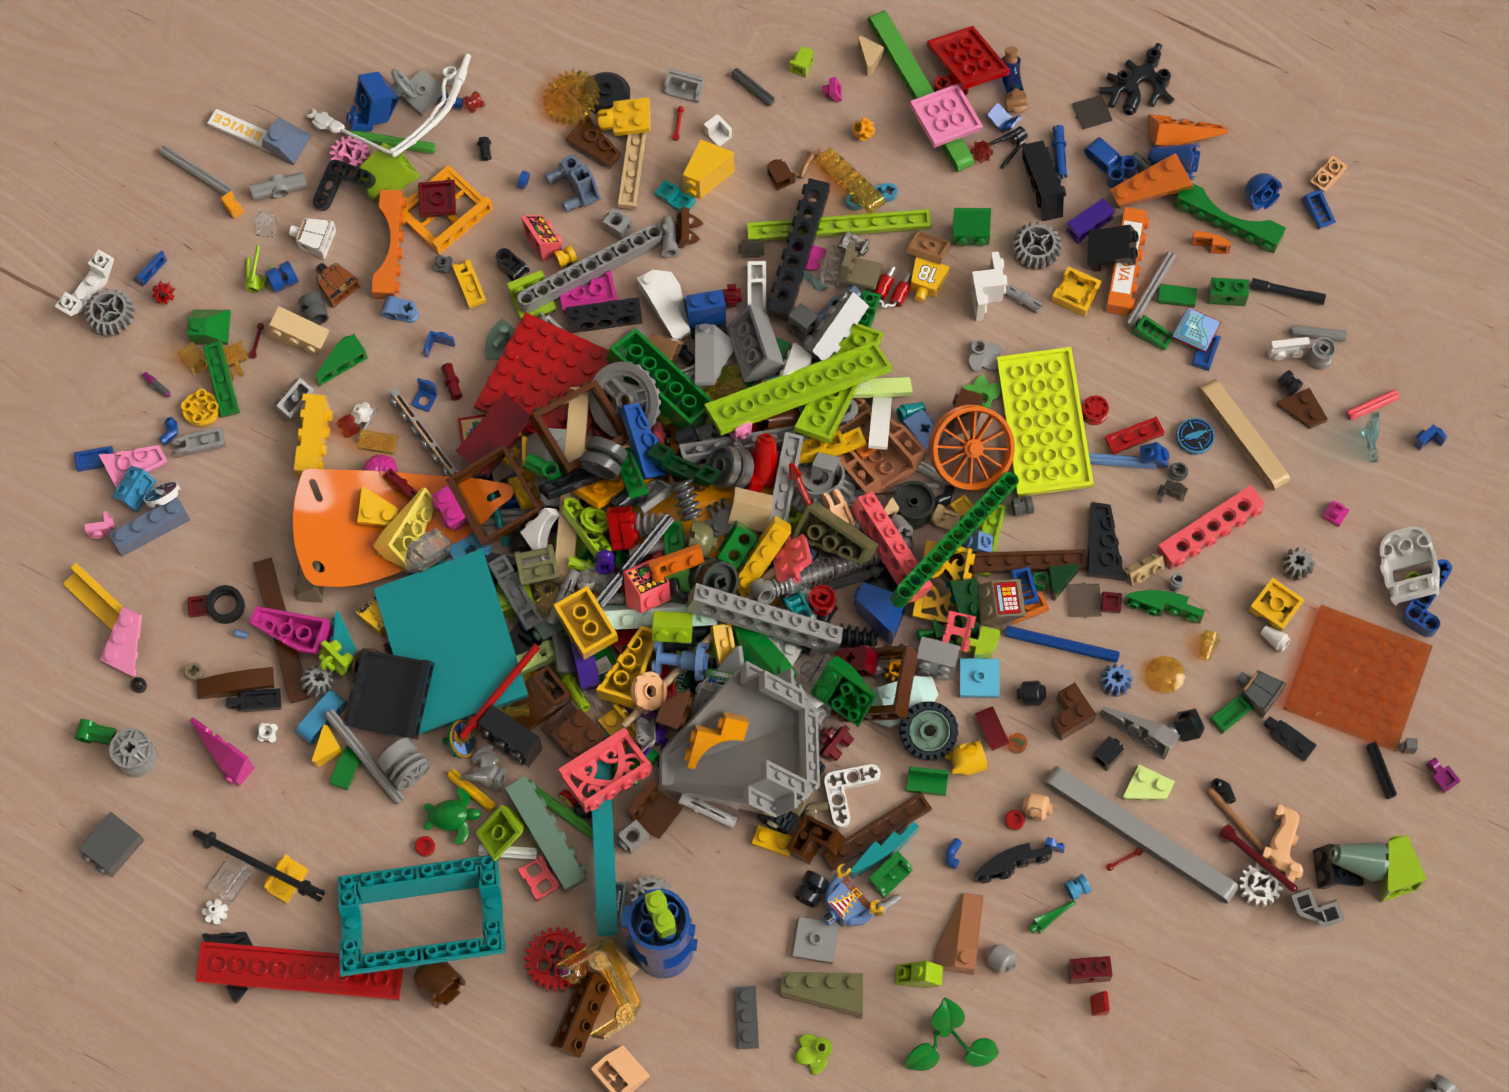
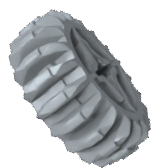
M1038 221L1036 225H1033L1031 222L1028 227L1023 225L1022 230L1018 229L1013 237V255H1016V260H1021L1022 265L1027 263L1028 269L1031 265L1034 266L1035 270L1038 269V266H1041L1042 269L1046 265L1050 267L1052 262H1056L1061 254V237L1058 236L1057 231H1053L1052 226L1047 228L1046 222L1043 226L1039 225ZM1025 239H1027L1028 244L1027 247L1024 248L1022 243ZM1048 243H1050L1052 247L1049 252L1046 251Z
M113 287L111 291L105 288V292L98 290L97 296L92 294L93 300L87 299L88 305L85 306L86 312H84V316L90 328L99 335L103 333L104 336H107L110 333L114 336L117 331L121 334V329L127 330V324H132L131 319L135 318L133 301L121 289L116 291ZM120 304L123 305V311H122V313L119 312V309H120V308H119V305H120ZM98 311L101 313V318L99 320L96 319V314Z

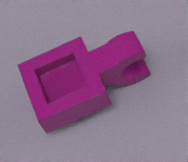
M1433 758L1426 764L1428 769L1435 774L1431 779L1443 794L1461 782L1449 765L1443 768L1437 758Z

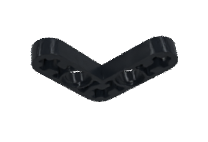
M334 159L327 165L314 195L313 205L321 211L328 210L342 180L365 189H370L374 186L376 178L367 170ZM334 167H339L343 169V171L340 172L338 170H334ZM355 170L354 177L349 179V171ZM360 176L369 178V181L364 182L360 179ZM332 181V188L326 190L327 182Z

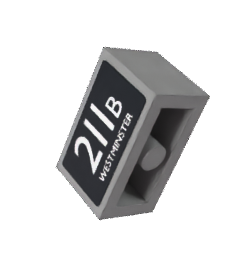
M295 378L271 407L282 417L289 419L304 403L302 401L303 393L311 394L314 389L302 378Z

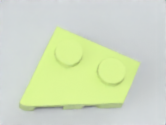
M1139 764L1122 799L1166 801L1175 781Z

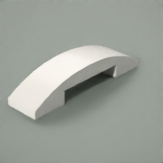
M873 397L868 448L887 450L892 397Z

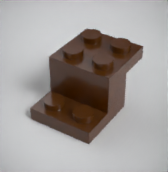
M570 702L540 727L566 757L569 755L572 759L607 739V736L582 709L577 710Z

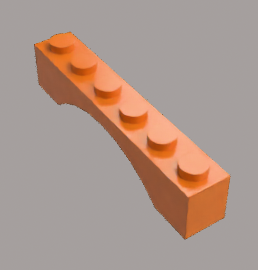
M380 190L379 209L389 225L391 241L385 261L373 274L372 295L374 299H386L387 296L397 297V293H400L398 276H401L402 268L399 265V260L403 258V248L400 247L401 242H404L402 225L406 223V215L403 214V210L407 208V197H404L402 190Z

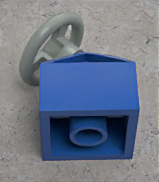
M398 69L391 71L395 81L392 85L379 71L358 75L354 102L368 126L387 123L399 98L404 93L413 99L417 97V91L413 84Z

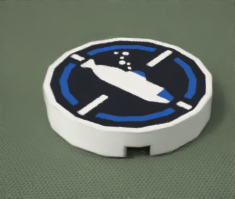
M176 481L166 482L149 491L143 500L147 507L155 508L154 504L164 505L177 497L178 491L181 488Z

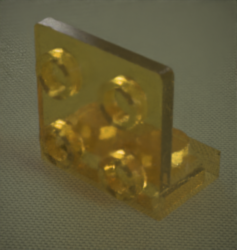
M739 365L723 367L716 383L708 385L709 397L713 401L747 389Z

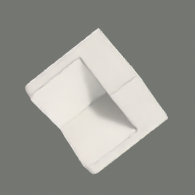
M718 114L704 124V133L715 145L721 146L732 138V128Z

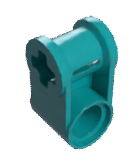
M801 591L788 598H782L785 610L812 618V612Z

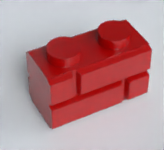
M631 506L608 508L606 517L612 550L634 549L640 540L639 531L635 530L634 525L637 522L636 512H632Z

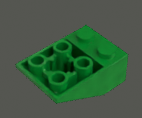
M838 656L827 663L810 693L857 727L861 725L877 697L857 671Z

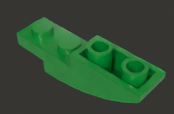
M1135 591L1128 593L1125 599V604H1128L1132 609H1141L1151 616L1160 617L1164 610L1169 615L1183 617L1190 623L1200 624L1205 612L1203 609L1187 604L1188 596L1169 591Z

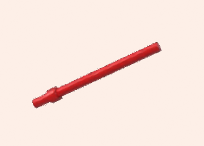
M533 644L479 711L468 719V724L459 733L460 737L465 740L471 731L478 727V722L490 706L495 704L539 651L540 647Z

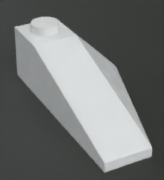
M651 270L638 277L639 291L669 335L678 340L690 335L691 331L681 287L672 272Z

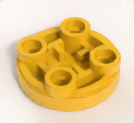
M199 389L191 393L181 403L182 414L185 420L194 427L209 426L217 420L220 414L216 397L205 389Z

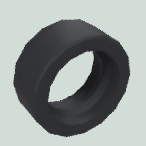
M218 586L207 597V610L213 620L218 623H233L244 613V599L238 589L233 586ZM223 595H232L237 601L236 608L228 614L217 613L214 607L216 600Z

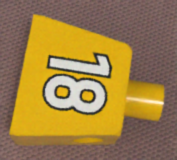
M916 256L910 288L916 292L914 299L918 302H924L926 296L936 297L949 276L950 266L940 265Z

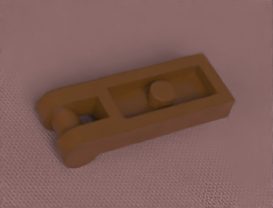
M673 423L667 424L666 446L672 448L674 454L678 456L679 445L674 435V431L678 430V428Z

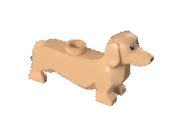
M1279 804L1273 820L1278 821L1281 819L1280 827L1272 837L1269 847H1265L1262 857L1269 861L1277 870L1284 872L1290 881H1299L1303 876V867L1290 857L1291 846H1296L1299 837L1295 835L1299 823V814L1290 809L1288 805L1283 806Z

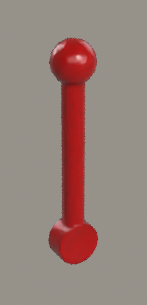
M683 106L677 108L676 130L672 136L674 141L680 139L679 128L681 116L684 112Z

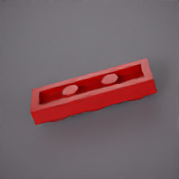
M1156 416L1105 436V441L1111 454L1114 455L1164 436L1165 432Z

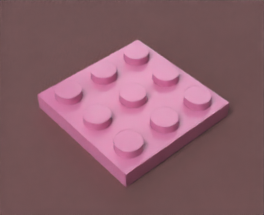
M958 84L910 101L909 106L934 148L979 132L983 128L982 123Z

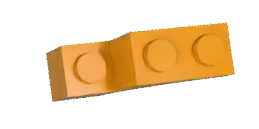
M724 711L722 717L718 719L717 729L695 725L694 731L691 730L689 735V742H691L689 749L685 750L683 757L687 768L695 769L701 756L718 743L729 740L744 741L749 724L747 717Z

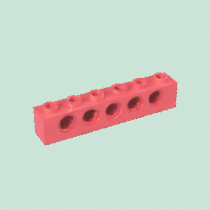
M1250 485L1159 544L1156 552L1159 556H1163L1164 562L1169 569L1175 566L1178 568L1190 556L1192 558L1197 556L1204 547L1207 546L1209 548L1214 545L1219 537L1222 536L1224 538L1228 536L1236 526L1240 528L1250 517L1253 516L1255 518L1260 515L1265 502ZM1242 506L1246 508L1247 511H1241L1238 507ZM1227 516L1231 519V521H1226L1223 519V517ZM1212 526L1216 531H1210L1207 527ZM1193 536H1197V537H1199L1201 540H1200V541H1195V540L1192 539V537H1193ZM1182 546L1185 548V551H1179L1176 547Z
M871 492L859 496L851 506L850 511L866 536L879 544L876 552L896 584L899 585L919 563L875 494ZM928 581L908 603L924 598L933 586L931 582Z

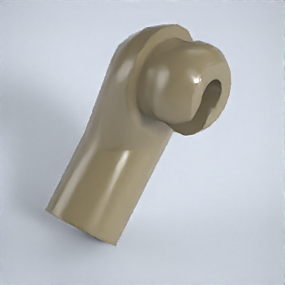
M828 801L810 803L803 812V818L805 815L815 818L819 812L829 811Z

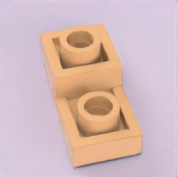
M1332 156L1324 167L1319 169L1310 182L1325 193L1344 173L1347 165Z

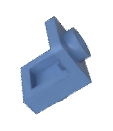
M978 530L968 538L963 547L971 548L972 553L980 551L992 552L993 536Z

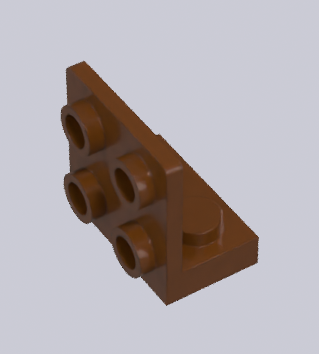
M650 780L626 811L630 819L633 821L637 820L645 830L660 839L683 809L682 806L659 791L657 783Z

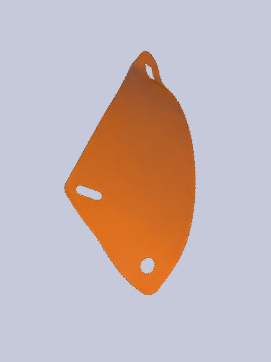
M306 469L302 472L294 501L293 537L304 576L313 585L328 587L354 586L383 579L406 570L384 559L381 555L379 556L378 551L373 547L385 527L357 524L362 487H366L397 507L398 514L410 502L401 492H397L395 487L383 478L386 472L381 471L380 475L379 471ZM395 472L402 479L408 480L407 483L417 492L425 487L431 495L446 487L448 484L445 479L450 477ZM469 478L459 484L481 524L497 508L510 500L514 493L512 486L509 484L483 479ZM310 479L316 480L323 498L321 502L316 501L309 484ZM499 490L501 497L488 502L487 496ZM434 507L431 520L427 522L425 529L427 533L426 538L421 543L420 549H422V552L415 565L431 559L447 550L449 546L474 532L470 524L456 532L450 527L446 528L441 520L443 517L441 511L438 512ZM313 561L321 562L325 568L324 572H317L312 566Z

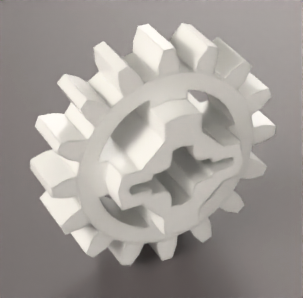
M1258 863L1255 864L1254 868L1249 865L1247 867L1248 871L1243 870L1241 873L1243 877H1240L1238 881L1243 883L1238 888L1239 890H1244L1241 896L1248 897L1247 903H1250L1252 900L1255 901L1256 907L1259 903H1262V906L1265 907L1267 901L1272 905L1274 898L1278 899L1280 897L1278 892L1283 890V887L1279 886L1281 883L1264 868L1260 867ZM1250 877L1252 884L1248 887V878ZM1257 883H1265L1264 887L1262 885L1256 887ZM1271 883L1274 884L1273 892H1271L1270 888Z

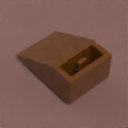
M546 665L525 682L529 697L511 703L512 705L506 706L504 709L512 719L531 731L561 710L569 702L571 703L572 698L570 692L549 665Z

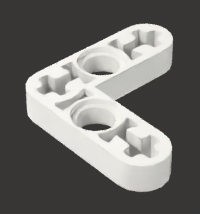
M868 764L833 771L825 776V791L832 822L836 828L844 829L850 824V813L844 790L877 783L881 775L877 765ZM869 770H872L873 773L877 772L874 778H871L870 775L864 776V780L861 781L860 771H863V775L869 774ZM854 773L858 776V780L851 783L847 780V775ZM840 775H844V783H845V784H843V785H842V781H837V780H841V776H840ZM830 778H834L837 781L835 786L828 783ZM834 796H840L843 802L840 805H834L831 800ZM842 809V817L847 818L844 820V823L836 821L839 817L838 810Z

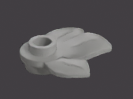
M973 341L969 347L971 354L969 365L971 369L975 372H978L982 367L991 371L997 370L996 355L1003 351L1002 348L994 342ZM981 348L982 351H976L975 349Z

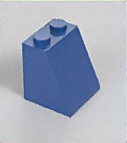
M722 290L686 295L684 297L690 330L695 328V325L701 324L715 325L717 327L719 324L726 325V306Z
M863 582L861 588L857 587L854 595L853 605H856V613L870 627L874 628L888 644L892 645L906 612V605L903 608L893 606L890 601V596L893 592Z

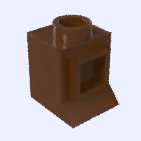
M775 159L767 165V174L777 191L795 183V173L790 172L786 162L782 161V159Z

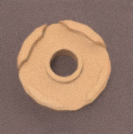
M640 673L632 683V699L641 710H658L662 702L666 700V684L657 673ZM648 686L652 690L651 696H648L647 694Z

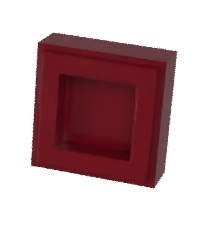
M1102 592L1101 612L1121 613L1122 593Z
M207 595L187 598L190 618L209 615L206 606Z

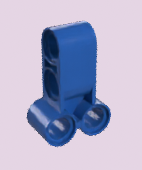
M1100 137L1096 138L1084 149L1086 156L1108 175L1107 185L1111 189L1121 184L1124 178H1131L1136 174L1137 159L1132 155L1122 157Z

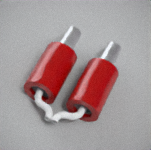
M890 266L887 273L881 275L876 289L873 291V293L881 295V307L902 306L911 288L909 285L912 278L911 273H907L904 280L898 282L889 300L891 304L885 305L882 300H885L894 282L892 276L896 268Z

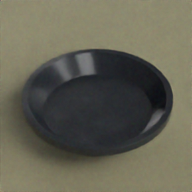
M601 72L591 76L582 88V101L585 107L594 114H598L599 110L612 108L613 101L630 99V87L627 81L620 75L612 72Z

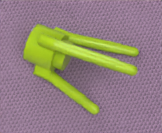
M259 245L256 246L251 274L250 258H246L244 286L245 290L252 293H258L260 289L264 290L265 283L268 280L266 275L262 281L260 276L255 275L260 250Z

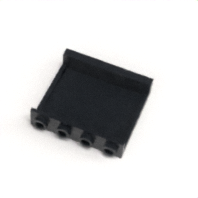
M363 648L362 652L358 655L359 667L358 672L356 671L353 677L355 685L349 695L350 707L345 713V725L418 740L435 663L429 660H418Z

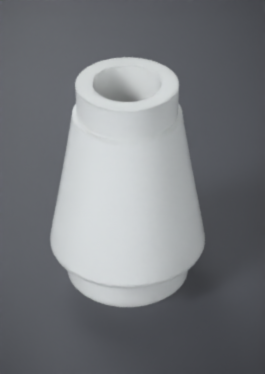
M1267 625L1260 634L1277 651L1283 652L1291 641L1288 634Z

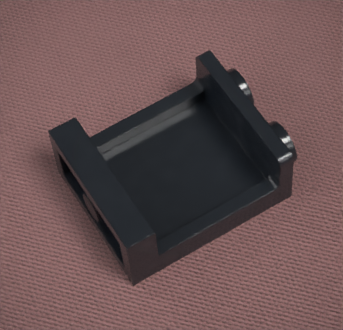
M1130 224L1089 231L1088 266L1093 272L1101 271V265L1126 261L1131 265H1135L1136 258H1138V250L1136 248L1139 240L1138 232Z

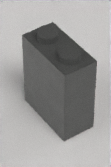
M110 812L79 847V850L83 853L81 857L89 864L93 861L98 865L96 869L103 875L108 873L113 877L143 843L144 839L134 829Z

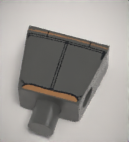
M1259 670L1256 671L1252 678L1241 672L1236 679V682L1244 687L1241 696L1262 718H1264L1286 686L1285 682Z

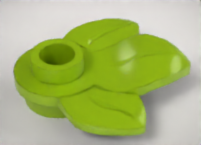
M813 1034L802 1035L798 1038L802 1047L795 1055V1062L803 1065L810 1064L812 1074H819L827 1066V1057L833 1050L832 1042L828 1038H817ZM820 1044L825 1045V1050L822 1052L819 1050Z

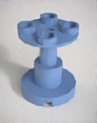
M655 641L654 652L657 653L656 660L652 661V672L661 676L663 664L681 666V670L694 671L695 681L703 682L705 680L703 676L706 675V669H708L709 654L705 653V649H709L708 643L699 642L696 652L682 651V654L664 653V642Z

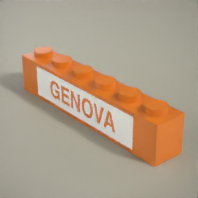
M1129 207L1124 209L1121 226L1130 224L1138 232L1139 240L1136 244L1138 258H1136L1135 265H1131L1128 261L1114 263L1106 307L1107 313L1128 316L1129 310H1133L1135 299H1131L1132 293L1136 294L1138 284L1134 280L1135 277H1139L1140 266H1137V263L1142 261L1143 250H1140V247L1145 244L1146 234H1143V230L1147 229L1149 218H1146V210Z

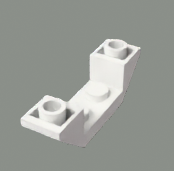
M98 249L88 262L91 271L72 295L67 292L64 293L55 305V308L69 316L85 311V306L88 305L87 299L93 300L92 294L97 296L98 290L101 291L108 282L114 258Z

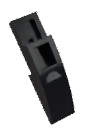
M1025 843L1007 849L981 866L974 875V882L980 881L981 884L991 882L994 878H999L1000 880L1008 879L1011 875H1014V866L1024 868L1029 866V863H1047L1052 857L1051 846L1031 850L1030 844Z

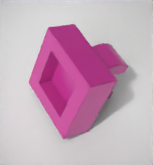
M836 77L829 78V85L822 86V94L825 93V98L832 97L835 102L842 101V85Z
M1332 500L1322 518L1339 527L1349 509L1339 502Z

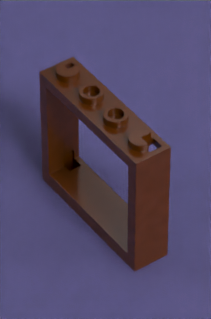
M589 380L585 381L579 386V389L575 391L570 389L563 394L564 397L560 399L557 397L553 398L543 408L538 406L532 410V415L529 417L530 423L552 459L558 465L563 476L582 468L579 464L581 457L569 463L541 417L577 397L591 391L618 434V437L610 441L620 446L629 442L626 427L597 380L592 382Z
M505 444L445 479L480 544L485 548L539 516L538 513L543 509L542 507L545 506L540 496L536 497L534 494L535 487L531 480L527 481L524 474H526L524 467L521 463L518 464L515 458H517L515 451L512 447L509 449ZM506 457L532 502L534 509L488 536L459 484Z
M899 644V646L884 645L883 647L870 646L872 650L878 653L877 661L901 659L894 704L871 706L863 721L906 719L918 652L912 649L910 645ZM832 709L831 716L842 723L850 722Z

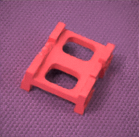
M949 611L947 617L948 624H946L947 627L945 628L946 634L943 635L942 642L949 643L952 634L962 636L963 641L959 650L968 652L971 628H974L976 617ZM956 615L967 618L965 628L954 626Z
M542 855L526 866L517 869L523 880L531 888L530 891L536 901H540V899L561 886L555 875L547 867L548 864ZM537 863L542 871L538 875L531 877L527 872V868ZM544 880H548L552 888L544 894L540 893L537 885Z

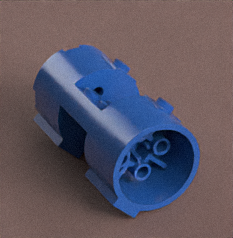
M652 889L634 900L631 906L624 905L622 929L624 936H628L626 944L628 953L635 956L636 962L641 966V969L648 975L656 978H671L679 975L689 966L694 951H697L698 939H694L696 924H692L688 907L679 895L670 890L659 889L667 899L668 909L673 914L676 924V934L663 939L660 938L655 931L653 919L648 914L645 903V895L658 890Z

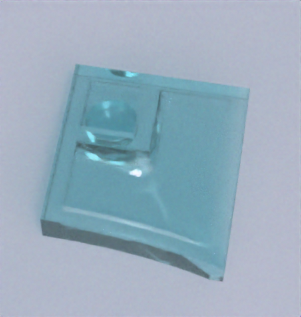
M1379 412L1371 413L1366 426L1362 430L1363 438L1367 442L1366 447L1370 463L1378 462L1379 458L1375 445L1380 428Z

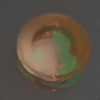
M1014 733L1008 738L1009 744H1007V747L1012 753L1020 754L1025 751L1027 739L1023 734Z

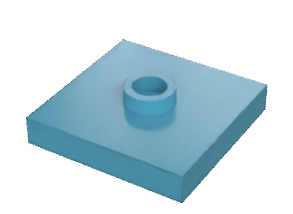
M960 658V697L999 698V659Z

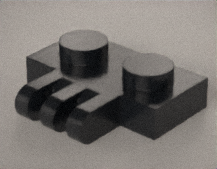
M725 498L720 500L722 508L718 501L713 503L716 511H714L711 505L707 506L712 519L705 523L711 526L714 537L717 538L729 533L733 526L728 524L731 509Z

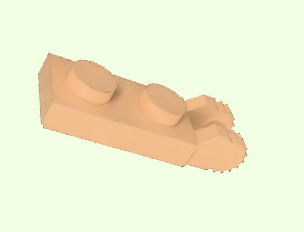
M839 489L832 491L834 500L838 504L835 506L828 493L823 494L822 499L825 507L847 523L850 522L854 527V518Z

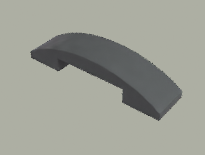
M503 554L489 562V568L525 629L529 630L543 622V618L532 603L524 587L521 586V582L506 555Z

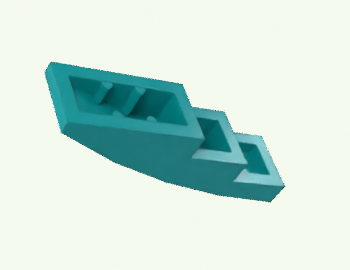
M912 821L901 836L894 831L882 846L875 841L853 866L849 876L855 878L888 860L911 840L918 832L919 825Z

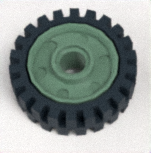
M925 701L913 705L908 709L907 718L902 719L899 725L900 740L905 749L913 756L924 760H934L948 754L957 742L959 733L958 723L952 712L946 706L933 701ZM927 725L933 727V734L931 736H926L924 733V728Z

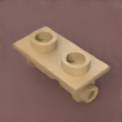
M1151 554L1141 560L1143 566L1137 562L1126 568L1124 572L1127 578L1130 577L1132 587L1165 569L1162 555Z

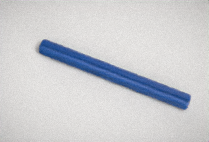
M1007 626L1005 636L1107 661L1118 662L1120 656L1119 651L1017 627Z

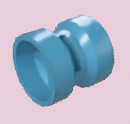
M1083 874L1077 876L1074 881L1069 880L1064 883L1066 892L1072 901L1078 899L1082 894L1086 895L1091 892L1089 882Z

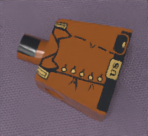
M320 263L316 267V271L320 274L316 277L318 286L333 308L360 288L358 278L338 263L332 264L329 268L324 263Z

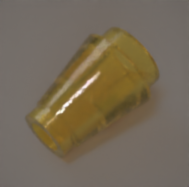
M1204 630V634H1201L1199 658L1204 660L1211 659L1220 641L1218 633Z

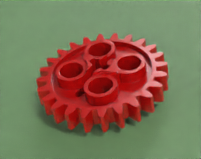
M557 926L556 932H553L552 928L549 927V933L546 934L541 930V937L534 935L536 942L529 941V945L532 948H525L529 956H524V961L529 963L525 964L524 967L525 969H531L527 972L528 977L534 975L531 981L532 983L539 981L538 988L545 985V990L548 992L553 987L554 993H556L558 987H561V990L565 992V986L568 985L570 989H573L572 983L575 982L577 984L582 970L588 971V967L584 963H589L590 959L584 956H587L589 951L583 950L587 945L585 942L580 943L582 940L581 936L574 938L575 931L568 934L567 927L561 932L559 926ZM553 943L556 947L553 951L545 950L546 945ZM560 943H564L559 953L561 961L558 960L556 962L554 975L550 976L554 967L553 958H557ZM567 949L575 950L574 955L571 957L565 956L564 953ZM543 962L549 963V967L546 970H540L539 965ZM559 966H568L574 969V973L562 978L558 975Z

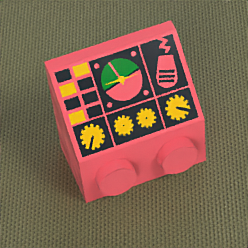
M524 215L522 217L525 236L543 262L553 257L555 251H562L561 244L563 242L558 234L555 235L552 231L553 226L549 220L546 221L542 215Z
M653 558L623 571L626 606L640 613L671 600L670 582L667 577H664L659 582H655L652 579V571H650L648 564L651 560H654Z

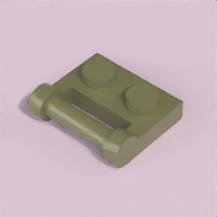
M552 544L541 549L522 553L520 551L514 552L521 586L560 578ZM549 555V560L525 565L522 563V560Z

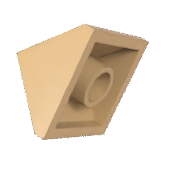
M735 487L728 524L734 525L733 522L737 520L750 529L763 533L771 515L773 495Z

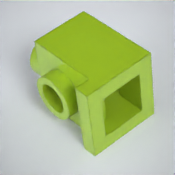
M801 46L799 52H795L793 59L789 62V72L806 78L814 62V51L808 47Z

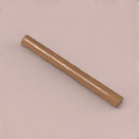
M1213 787L1207 791L1208 795L1261 853L1265 849V845Z

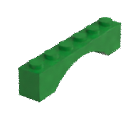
M1193 184L1194 189L1184 190L1179 193L1175 207H1178L1179 210L1188 212L1199 220H1205L1216 228H1222L1228 231L1229 234L1244 239L1247 243L1261 247L1264 251L1275 253L1284 237L1286 227L1271 220L1247 221L1223 212L1209 199L1204 188Z

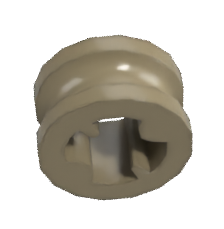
M193 662L186 666L185 675L190 681L197 682L198 679L203 678L204 670L200 664ZM194 668H196L199 672L192 676L190 672H193Z

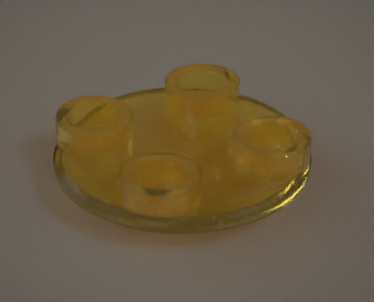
M1159 656L1148 664L1146 679L1153 691L1171 693L1180 689L1185 679V672L1181 663L1175 658Z

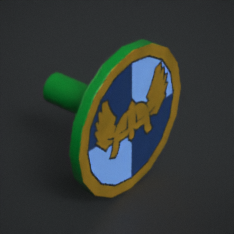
M464 719L454 721L449 728L448 737L443 739V744L450 746L453 756L459 758H468L473 755L477 744L474 729L465 740L459 736V733L468 724Z

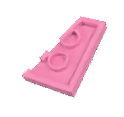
M159 445L99 455L116 488L130 466L142 468L150 473L168 464Z
M122 607L100 657L101 661L131 676H136L135 663L136 659H138L137 644L138 639H140L141 614L127 607Z

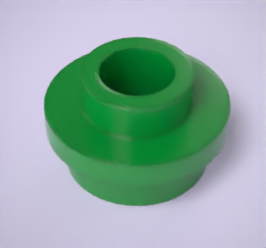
M1037 572L1033 575L1037 591H1044L1049 587L1050 578L1046 573ZM1042 580L1044 584L1040 585L1037 581Z

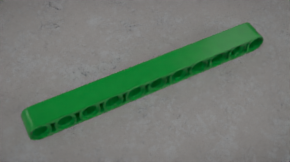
M1004 473L908 574L890 596L893 606L903 608L1011 494L1019 483L1018 476L1015 473Z

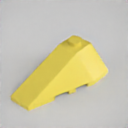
M425 487L421 488L382 531L373 545L384 559L409 571L412 570L421 555L422 549L420 547L422 540L426 538L427 533L425 529L427 522L431 520L434 510L432 502L435 500Z

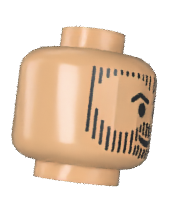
M1031 793L1028 797H1025L1022 810L1027 818L1044 821L1047 815L1051 816L1053 804L1050 803L1048 796Z

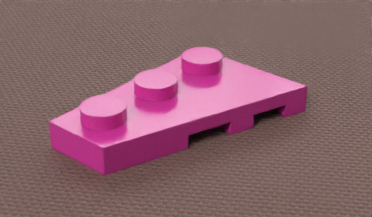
M611 270L599 279L594 278L590 280V283L583 287L578 286L560 295L563 314H566L565 307L618 300Z

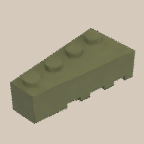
M820 503L807 506L791 537L794 539L803 534L807 538L808 545L817 546L826 552L838 554V556L858 564L871 561L879 545Z
M781 972V997L862 1019L863 973Z

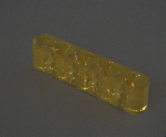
M829 147L815 158L817 165L869 214H872L886 203L883 195L833 148Z

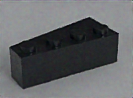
M1043 140L1022 145L1023 163L1027 175L1030 177L1032 191L1035 192L1037 207L1041 208L1040 217L1042 222L1063 217L1064 197H1066L1065 187L1060 184V174L1055 171V162L1050 159V149L1045 146Z

